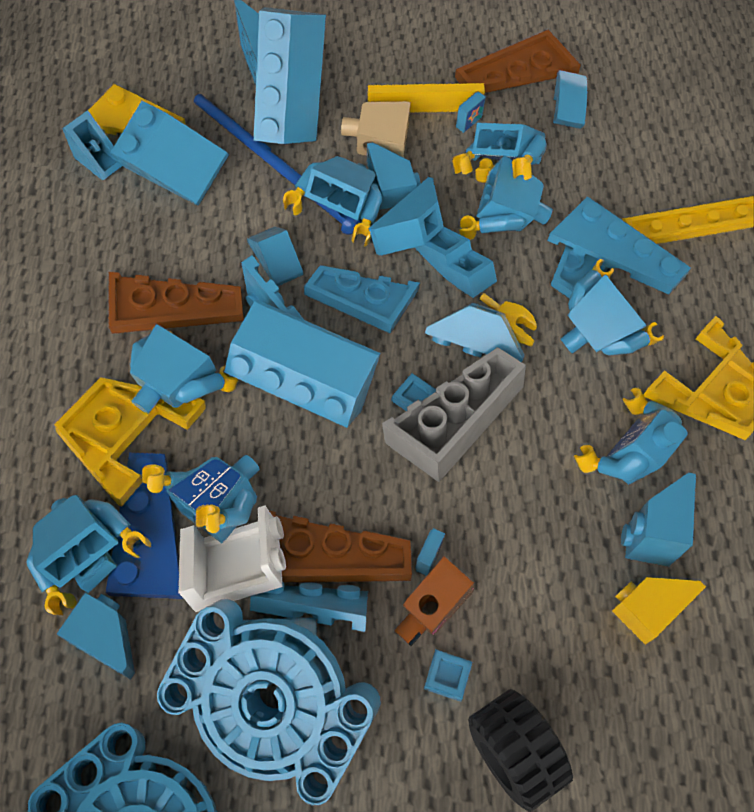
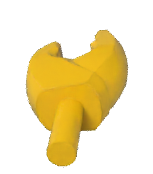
M483 293L480 300L491 309L505 314L518 342L532 347L534 343L532 337L516 324H523L530 330L535 331L537 324L533 315L519 304L505 301L500 305Z

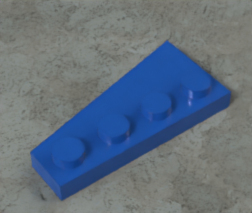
M129 452L127 468L140 474L141 479L142 469L146 465H159L164 468L165 473L168 472L165 454ZM142 482L123 506H120L119 513L131 524L129 529L132 532L136 531L147 537L151 542V547L145 545L141 540L136 541L133 545V550L140 556V558H136L123 549V539L121 536L117 538L119 543L113 547L111 557L117 567L108 575L105 592L108 596L184 599L179 593V555L176 545L172 499L164 486L161 492L152 493L148 490L147 484Z

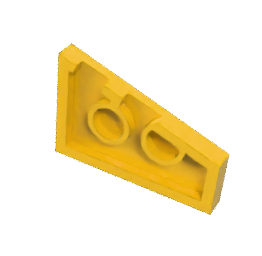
M113 84L88 110L100 128L105 130V133L112 135L123 132L141 101L168 113L186 125L185 118L116 84Z

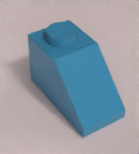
M373 142L367 143V166L369 170L375 172L374 183L378 185L382 194L380 210L392 208L421 184L419 174L417 172L413 173L409 160Z
M85 593L59 629L57 635L131 680L135 674L126 620L117 612L120 605L103 594H100L95 599Z

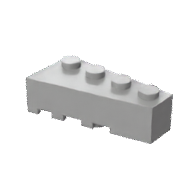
M497 347L464 369L462 375L450 383L444 382L436 388L435 393L420 402L418 399L409 405L407 411L397 418L391 417L383 422L385 443L433 479L440 482L524 387L526 365Z

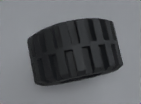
M513 689L507 690L469 717L470 733L483 760L505 792L523 809L532 812L573 781L569 758L557 735L538 709L520 693Z

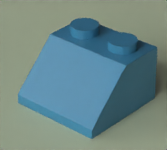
M687 473L652 497L639 512L634 513L629 524L623 526L621 545L626 546V559L669 567L693 546L696 474Z

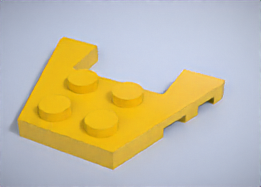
M715 316L696 338L697 341L723 359L707 379L693 392L664 370L648 387L643 396L746 440L754 431V362L751 363L740 350L743 346L736 337L730 338L722 329L724 323Z
M100 377L54 426L57 434L116 504L122 507L142 484L140 474L117 462V458L156 415H160L188 430L206 409L204 400L197 398L174 408L160 399L150 413L147 414L131 402L142 388L141 386Z

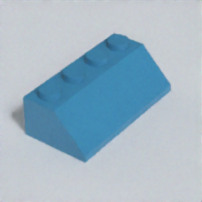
M269 7L259 10L254 141L290 144L317 140L326 14Z
M256 300L231 342L224 373L347 428L363 409L381 353Z

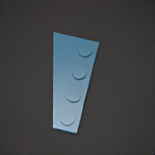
M586 197L549 234L547 240L556 245L559 242L573 248L572 252L585 257L588 254L597 259H603V266L610 269L620 268L629 272L630 278L668 295L686 277L691 269L684 262L589 197Z

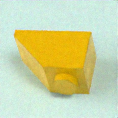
M646 577L638 586L631 581L615 596L620 603L612 612L646 645L655 639L706 586L701 581Z

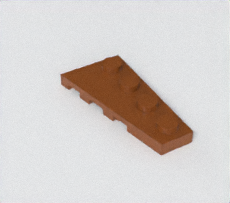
M548 29L457 68L455 78L460 84L484 83L485 93L555 79L559 70L578 74L581 64Z
M109 272V329L112 334L152 330L156 324L167 329L240 322L244 320L241 286L198 282L197 285L184 284L180 279L168 278V282L151 280L149 276L136 275L135 278L122 277L118 272Z
M269 511L273 517L277 516L276 512ZM277 516L281 521L284 532L283 539H279L280 548L286 561V569L282 570V582L411 581L410 540L363 531L362 533L344 530V526L331 523L329 526L310 523L309 519L293 516V519Z

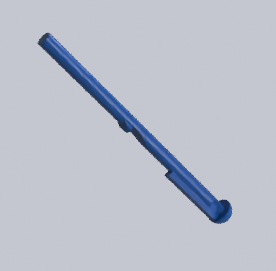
M202 94L195 96L194 103L293 185L298 182L302 175L273 154L268 145L260 141H254V136ZM314 201L342 224L341 231L344 234L352 235L355 225L362 222L360 218L357 221Z

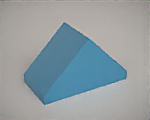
M88 110L62 128L73 157L101 180L106 179L123 166L110 153L114 145Z
M272 227L247 238L248 244L262 267L277 286L303 275L302 267L286 229Z

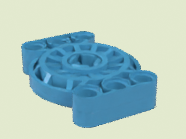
M221 599L200 610L196 615L157 691V701L166 713L179 715L193 708L194 721L202 740L213 755L229 769L248 778L264 781L286 780L296 776V787L300 798L311 805L326 803L332 796L381 705L380 695L372 685L361 682L348 688L345 687L344 676L335 656L326 644L311 631L291 621L273 618L251 620L243 624V613L240 606L230 599ZM214 612L222 616L225 624L224 629L219 628L215 624ZM260 629H269V631H261ZM196 648L200 649L204 653L206 657V663H202L200 660H198L195 651ZM272 683L278 686L273 693L278 700V708H271L263 703L260 697V688L267 689ZM178 684H181L186 689L187 697L179 692ZM350 700L361 701L366 706L367 713H356L350 705ZM331 736L341 737L346 742L347 749L337 748L333 744ZM312 772L321 773L326 778L328 784L317 782Z
M125 723L113 724L104 730L39 785L28 801V812H47L46 803L50 796L56 792L61 797V807L58 812H217V809L205 784L189 769L167 758L143 755L146 748L143 734ZM130 734L132 738L131 748L126 754L118 756L115 752L116 741L120 736ZM94 762L97 767V776L91 784L84 786L81 781L82 770L86 765ZM156 764L168 766L178 771V773L173 778L156 772ZM188 780L197 788L204 801L198 803L194 794L186 787Z

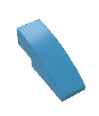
M446 227L440 230L425 245L414 247L445 279L472 298L497 282L493 261L473 251L470 239Z

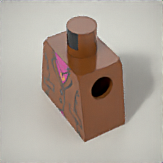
M444 556L404 602L403 607L409 614L394 631L410 646L426 630L434 636L474 592V582ZM427 602H435L438 605L437 610L431 615L422 612V607Z

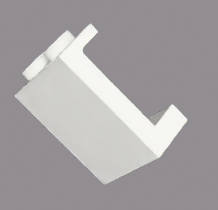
M266 505L258 507V522L235 528L222 544L212 536L204 538L194 525L180 529L179 593L195 612L221 599L236 601L283 587L282 570L286 569V561L280 548L279 539L284 537L280 519L277 516L273 517Z

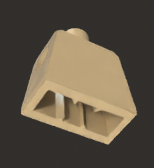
M365 102L362 104L360 119L343 117L341 135L357 137L358 154L367 156V143L373 142L404 158L411 102Z

